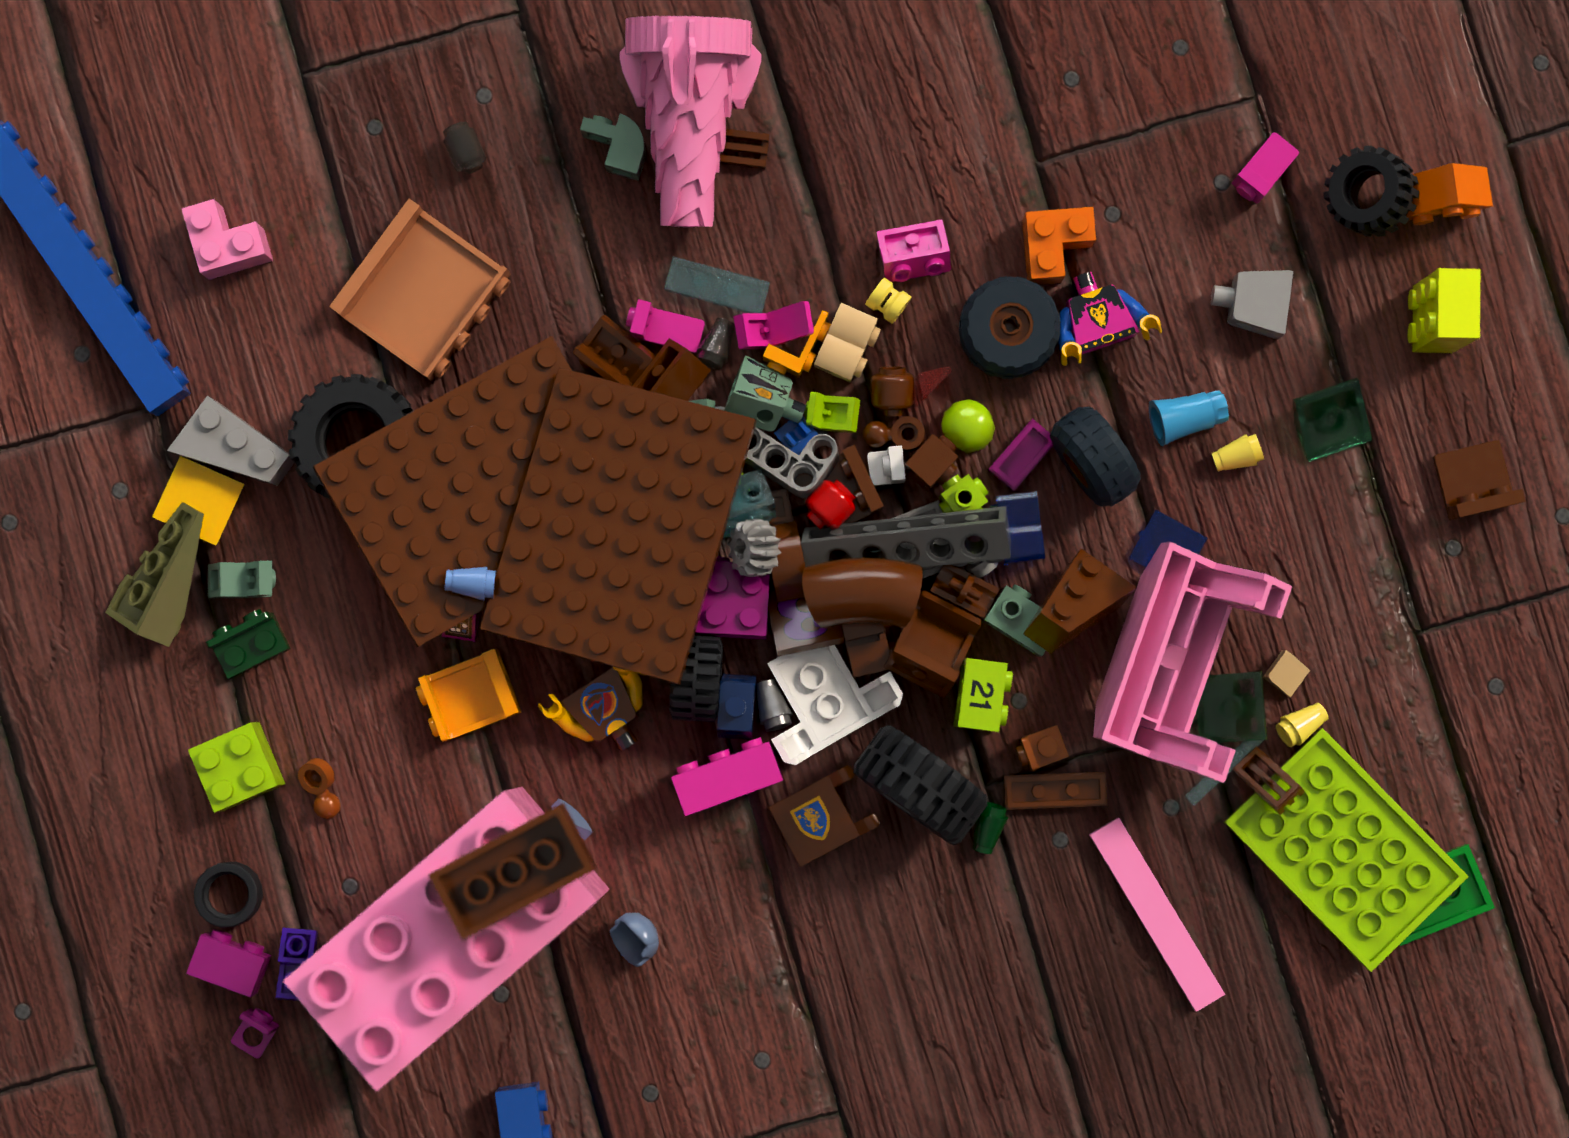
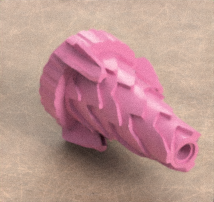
M700 16L626 18L625 47L620 51V62L636 106L645 108L646 129L651 130V156L655 162V193H660V226L713 227L715 174L719 172L720 152L724 151L726 143V117H731L732 109H744L761 64V53L752 44L751 21Z

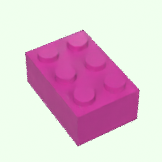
M761 737L741 744L743 751L731 755L729 749L710 755V763L699 766L696 760L677 767L678 774L671 778L685 816L783 781L770 741L763 743Z

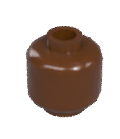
M880 367L879 372L871 377V404L873 407L883 410V416L903 415V409H908L914 404V377L906 372L905 367Z

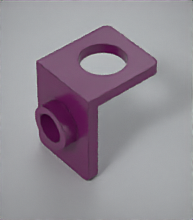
M250 1008L241 1013L239 1018L243 1021L232 1037L231 1043L258 1059L264 1053L280 1025L273 1022V1017L264 1010ZM250 1026L263 1033V1040L257 1046L248 1045L244 1040V1032Z

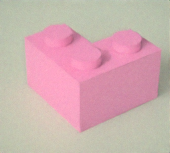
M214 199L182 208L199 272L207 279H214L273 261L265 230L256 221L229 229L224 209Z

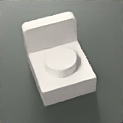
M902 445L888 447L886 451L868 453L869 476L874 486L905 482Z

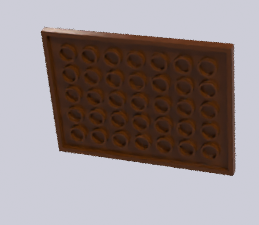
M553 336L546 338L312 467L416 647L421 646L482 611L487 606L489 598H485V601L452 591H446V571L488 566V570L496 571L497 574L559 367L571 370Z
M559 367L495 577L494 597L488 600L480 629L680 685L757 423L756 419Z

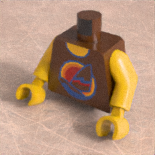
M612 667L560 702L554 694H548L554 702L550 708H543L540 703L538 704L545 717L551 718L566 733L585 742L595 740L599 743L611 736L622 752L638 741L627 725L639 717L637 711L643 705L642 681L638 673Z

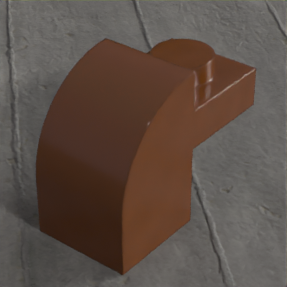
M796 520L772 525L776 527V538L780 539L778 549L781 551V554L777 555L778 566L772 569L777 602L803 598L805 596L802 587V574L806 567Z

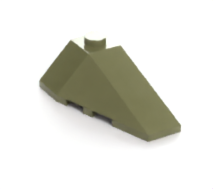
M182 502L160 530L158 534L159 542L151 552L145 550L139 558L142 563L133 576L127 574L121 581L105 612L135 634L170 647L174 637L179 633L181 623L185 617L204 517L203 513Z

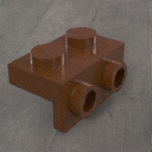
M606 315L599 318L583 343L576 346L573 354L579 358L580 364L586 369L597 372L606 380L628 386L634 385L656 356Z

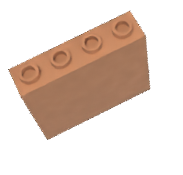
M409 198L329 307L432 382L436 376L441 378L451 364L448 359L456 349L461 351L471 337L468 332L476 322L478 324L482 323L491 309L488 306L495 295L500 297L506 291L510 284L508 278L511 274L506 267H501L430 216Z

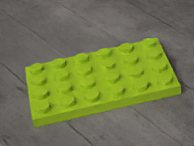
M1320 728L1280 767L1304 789L1305 793L1302 796L1297 795L1294 798L1295 802L1291 806L1287 804L1284 807L1285 812L1279 815L1254 792L1224 823L1369 972H1372L1469 876L1323 728ZM1275 773L1270 777L1285 792L1290 789ZM1267 784L1261 785L1276 801L1281 798Z

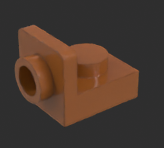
M1058 725L1019 738L1020 746L1015 748L1022 767L1028 765L1030 771L1069 757Z

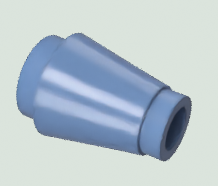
M488 566L447 570L445 590L485 601V598L494 597L496 571L488 570Z

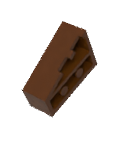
M1081 548L1063 570L1023 634L1052 654L1079 636L1082 631L1090 626H1094L1102 618L1118 610L1137 587Z

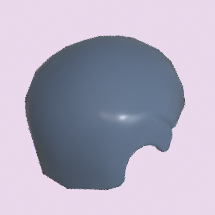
M625 913L615 920V925L610 929V936L614 945L630 964L636 967L642 966L657 952L659 939L656 927L650 919L640 913Z

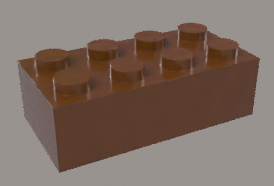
M562 803L428 875L461 939L464 940L589 874L598 867L565 804Z

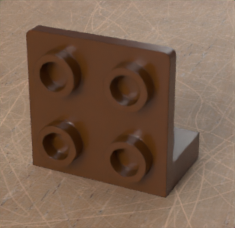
M1499 440L1433 456L1449 521L1526 502L1523 488L1512 490Z
M853 445L842 450L837 465L826 480L834 482L836 479L839 480L856 497L853 500L855 511L844 522L854 523L882 510L884 505L856 446ZM803 473L796 477L795 483L800 487H806L812 483L813 477L810 474Z

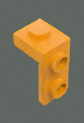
M822 310L814 326V333L810 335L800 358L768 344L763 354V361L768 363L767 367L782 375L788 372L798 378L803 370L809 372L817 356L816 353L812 352L817 340L824 342L831 326L830 323L826 322L829 313Z

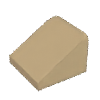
M1282 650L1262 678L1291 698L1310 670L1290 652Z

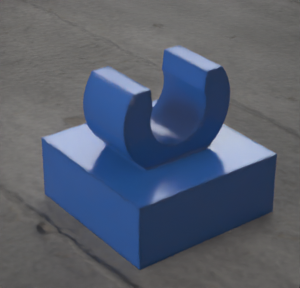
M802 416L799 424L789 420L774 435L782 445L800 455L809 440L818 435L813 427L806 424V419Z

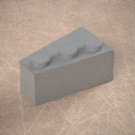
M209 396L204 399L167 450L176 455L275 486L279 485L295 463V461L291 460L290 454Z

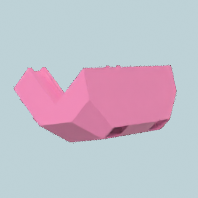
M1172 542L1161 543L1140 576L1096 702L1093 737L1172 767L1225 783L1236 750L1218 745L1217 742L1189 734L1232 607L1281 619L1292 586L1265 573L1213 562Z

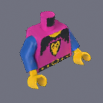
M1092 272L1078 275L1073 280L1079 296L1068 299L1065 304L1066 307L1059 314L1061 323L1058 344L1061 350V363L1063 366H1067V357L1074 356L1078 359L1079 364L1083 354L1135 337L1139 333L1138 327L1141 328L1143 339L1149 340V329L1155 328L1159 333H1162L1160 320L1157 316L1150 315L1137 300L1124 290H1117L1113 284L1098 289Z

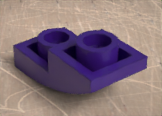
M282 928L278 957L280 968L275 998L299 1001L283 980L317 952V930Z

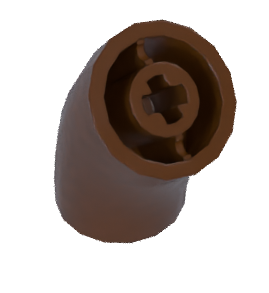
M883 558L839 559L804 568L802 587L809 611L821 628L827 629L840 625L860 623L904 628L910 622L916 609L922 586L923 572L920 565Z

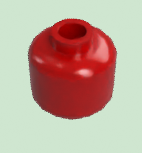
M836 479L834 482L824 480L806 498L805 503L810 510L806 516L820 530L825 525L832 530L838 529L855 511L853 500L856 497L839 480Z

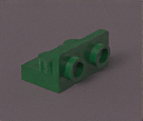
M261 609L245 615L242 618L244 623L234 628L229 624L212 633L214 638L207 641L206 644L208 648L214 650L227 679H232L291 649L274 613H262Z

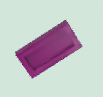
M1032 418L988 471L1014 492L1053 447L1050 433Z

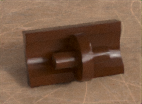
M949 564L942 566L930 592L985 619L1000 588L957 566Z

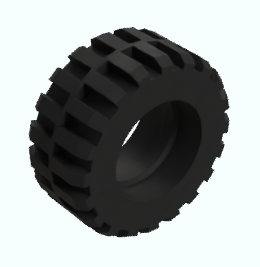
M351 374V377L346 378L342 375L332 377V382L328 384L321 382L314 387L316 392L311 396L305 394L300 400L303 404L300 411L294 410L291 418L295 422L293 430H288V440L292 442V448L289 449L291 460L295 461L297 465L295 470L301 478L305 479L308 486L328 499L330 497L312 467L329 458L326 440L329 429L335 420L348 411L361 409L375 414L384 426H387L413 412L411 404L407 399L380 379L374 377L367 378L362 374Z
M889 725L879 729L854 764L853 773L903 812L951 845L962 842L987 807V795L972 782L915 740Z

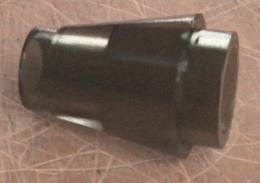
M718 317L697 349L699 354L697 358L710 369L721 370L723 364L728 363L735 324L725 318Z

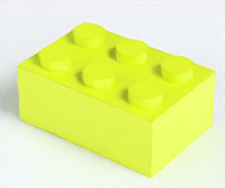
M1438 268L1413 286V289L1408 294V308L1413 310V323H1410L1408 326V342L1412 343V352L1454 353L1480 338V269Z

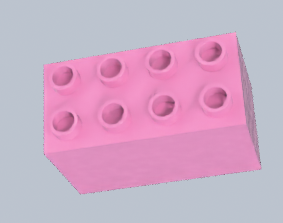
M523 787L506 790L498 795L283 980L376 1092L610 890L596 872L592 871L464 940L461 939L428 874L543 814L544 811Z

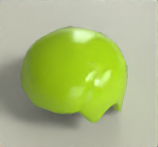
M970 399L954 402L944 412L941 422L944 436L965 453L984 449L991 442L995 430V425L988 409L981 403Z

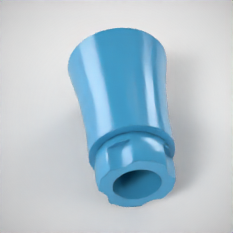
M1220 390L1209 393L1201 392L1173 399L1151 400L1149 402L1151 426L1155 438L1161 446L1187 435L1213 428L1214 425L1222 424L1229 420L1228 404Z

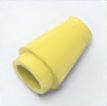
M1245 434L1218 449V451L1211 453L1218 472L1257 466L1258 461L1264 460L1256 434L1251 436Z
M1317 702L1281 717L1280 722L1276 724V731L1288 747H1293L1294 745L1301 746L1329 717L1324 707Z

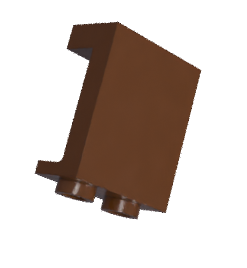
M922 591L913 616L908 625L902 628L884 667L945 699L960 673L959 669L983 621L975 617L971 612L962 610L944 601L938 595Z

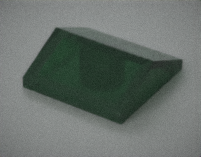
M1358 378L1293 399L1294 425L1306 459L1309 462L1372 440Z
M1262 671L1208 676L1197 708L1199 737L1217 743L1267 740Z

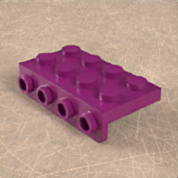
M717 556L695 636L766 639L770 574L757 577L742 576L738 570L733 569V562H730L729 558Z

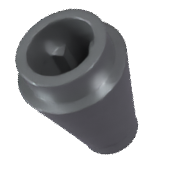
M775 679L757 683L760 724L764 725L766 732L779 730L791 725L790 716H792V712L778 685H776Z

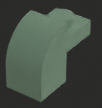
M623 114L619 115L616 126L612 125L613 121L602 116L594 115L593 119L584 117L580 128L582 137L610 145L604 164L607 172L639 181L646 158V148L642 133L637 124Z
M272 561L208 564V598L272 597V589L276 584V574L274 569H272Z

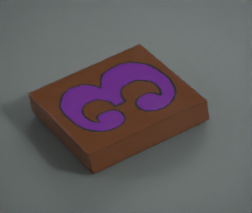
M775 590L769 591L768 611L778 656L844 643L841 625L827 629L821 628L812 617L805 597L777 602Z

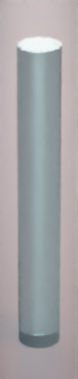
M1258 727L1235 749L1236 751L1228 774L1247 754L1268 738L1261 728ZM1205 777L1185 795V798L1195 806L1219 781Z

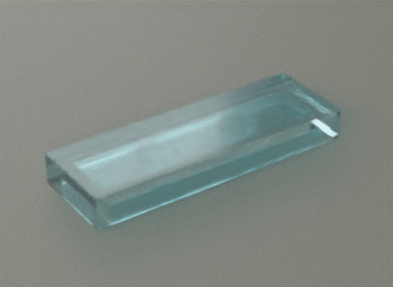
M673 256L664 289L665 291L747 313H762L770 282Z

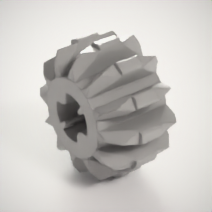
M762 519L737 522L735 529L730 531L731 541L727 543L730 547L728 557L733 559V569L738 570L740 575L747 577L771 574L773 567L778 566L777 555L781 554V551L778 549L780 539L776 538V527L770 526L768 521Z

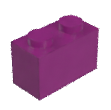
M213 929L212 933L201 934L186 974L247 997L258 994L272 955L264 953V947L257 943L245 941L243 945L232 941L233 936L221 930Z

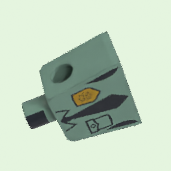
M745 355L734 379L724 411L754 418L757 421L756 428L771 432L776 429L781 417L799 424L806 405L789 398L793 384L790 378Z

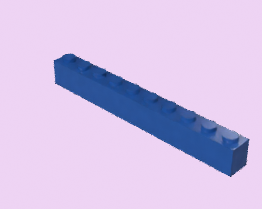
M0 120L1 198L149 413L156 416L161 415L191 394L185 386L189 383L188 378L178 366L172 367L167 359L170 356V352L159 338L154 341L148 332L152 327L146 317L140 311L135 313L129 303L133 301L131 295L122 284L117 286L110 277L114 271L103 257L98 259L94 254L92 248L95 246V243L84 229L79 232L73 223L77 219L75 214L65 202L59 203L54 195L58 190L47 175L41 177L35 168L39 165L35 156L28 148L24 150L17 142L21 138L18 131L9 121L4 123Z

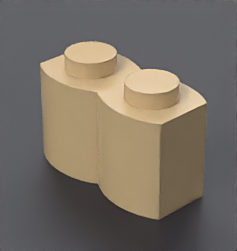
M841 303L814 362V367L851 383L854 376L860 378L868 361L862 358L867 345L874 347L881 331L880 328L876 327L878 319Z

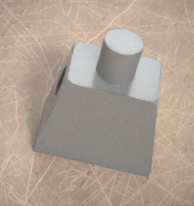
M1293 271L1238 272L1233 277L1232 287L1213 286L1211 305L1229 308L1227 323L1274 339H1280L1286 333Z

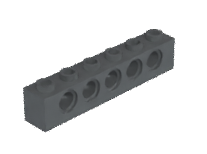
M1006 506L844 523L834 530L826 525L821 530L817 526L804 528L801 540L805 567L839 559L883 558L917 564L922 567V570H929L939 565L951 564L960 567L968 565L970 562L986 561L988 563H997L1011 558V536ZM970 536H979L980 538H982V540L978 542H972L967 538ZM937 539H943L947 541L948 544L937 545L933 541ZM910 543L914 547L911 549H905L901 547L900 544ZM874 546L879 548L881 551L870 552L866 548ZM842 550L846 552L847 555L838 556L834 554L833 551Z

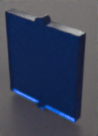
M1155 510L1145 529L1138 533L1140 538L1129 559L1146 568L1159 545L1165 542L1175 543L1199 555L1208 538L1162 512Z

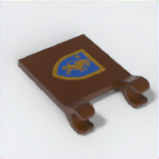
M850 765L840 768L768 807L800 867L875 829L880 824V820L875 813H871L854 823L835 789L836 786L854 777L855 774Z

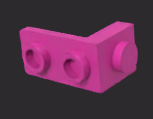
M1274 132L1231 184L1236 187L1237 192L1242 197L1258 204L1298 156L1299 151Z
M638 299L636 308L630 307L626 326L631 327L630 334L635 339L664 346L670 338L688 349L691 353H697L705 323L700 319L653 308L651 302Z
M801 301L768 313H742L733 316L739 350L766 349L768 344L778 346L814 333L808 301Z

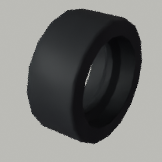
M223 862L206 869L198 878L194 889V904L199 915L209 924L221 928L235 927L250 920L259 910L263 899L262 884L258 875L249 866L239 862ZM232 874L245 882L248 889V899L241 911L225 915L212 907L209 900V889L216 878Z

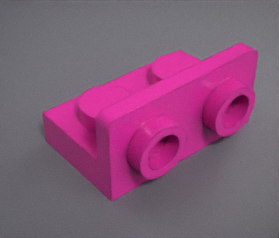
M942 219L876 232L884 277L889 281L904 282L911 278L928 275L936 276L951 270L950 249Z

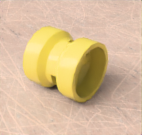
M884 277L869 296L865 305L873 311L879 310L882 312L884 319L893 324L912 297L904 291L899 292L894 289L893 283ZM890 293H892V295L890 296V298L888 299V301H887V302L885 303V305L882 307L883 303L886 301V299L888 298V296L890 295Z

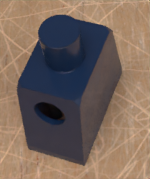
M722 674L717 723L718 738L752 740L756 676Z

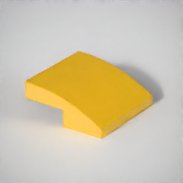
M180 456L152 517L167 523L182 502L204 514L200 539L217 545L244 484Z

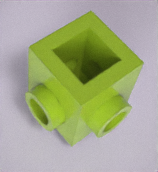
M957 474L942 485L945 491L939 496L942 502L939 504L941 511L948 513L983 509L982 507L988 503L985 496L989 492L978 477L972 480L968 474L961 479ZM968 492L971 496V501L967 504L961 503L958 499L959 493Z

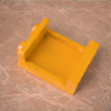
M498 649L489 650L475 658L418 678L420 686L416 687L418 697L423 706L428 704L432 717L428 718L430 729L435 738L440 736L442 742L522 713Z

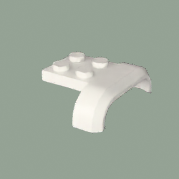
M835 645L779 656L767 663L801 722L771 739L785 763L799 764L872 720L900 706L903 693L891 672L859 688Z

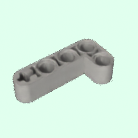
M715 407L716 409L720 410L725 409V407ZM755 427L752 437L757 440V444L753 449L748 450L745 462L795 496L807 498L822 481L828 478L837 465L839 452L836 441L831 436L818 434L812 437L800 455H797ZM818 447H830L832 449L831 455L826 459L816 458L814 452ZM774 455H780L785 458L784 464L779 468H771L767 465L768 460ZM800 474H810L813 477L812 483L806 487L796 485V477Z

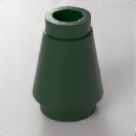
M991 802L987 803V807L974 823L973 850L984 854H992L993 848H995L1008 820L1006 807Z

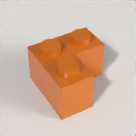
M1450 163L1413 174L1417 177L1419 183L1413 186V188L1419 191V198H1413L1412 203L1417 205L1414 212L1409 210L1406 216L1409 220L1413 221V225L1431 223L1434 221L1433 216L1440 214L1443 217L1460 215V219L1480 216V210L1493 207L1487 167Z
M1093 207L1030 211L1025 213L1022 223L1027 280L1036 282L1038 285L1057 284L1063 281L1065 278L1063 250L1092 248L1096 241Z

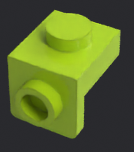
M810 392L809 401H807L805 408L806 424L820 431L856 433L861 400L856 397L826 396L818 392Z

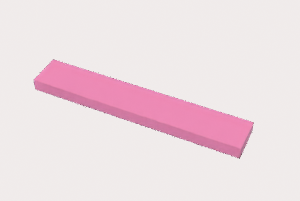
M1117 817L1089 834L1194 1011L1197 1012L1224 996V991L1120 818Z

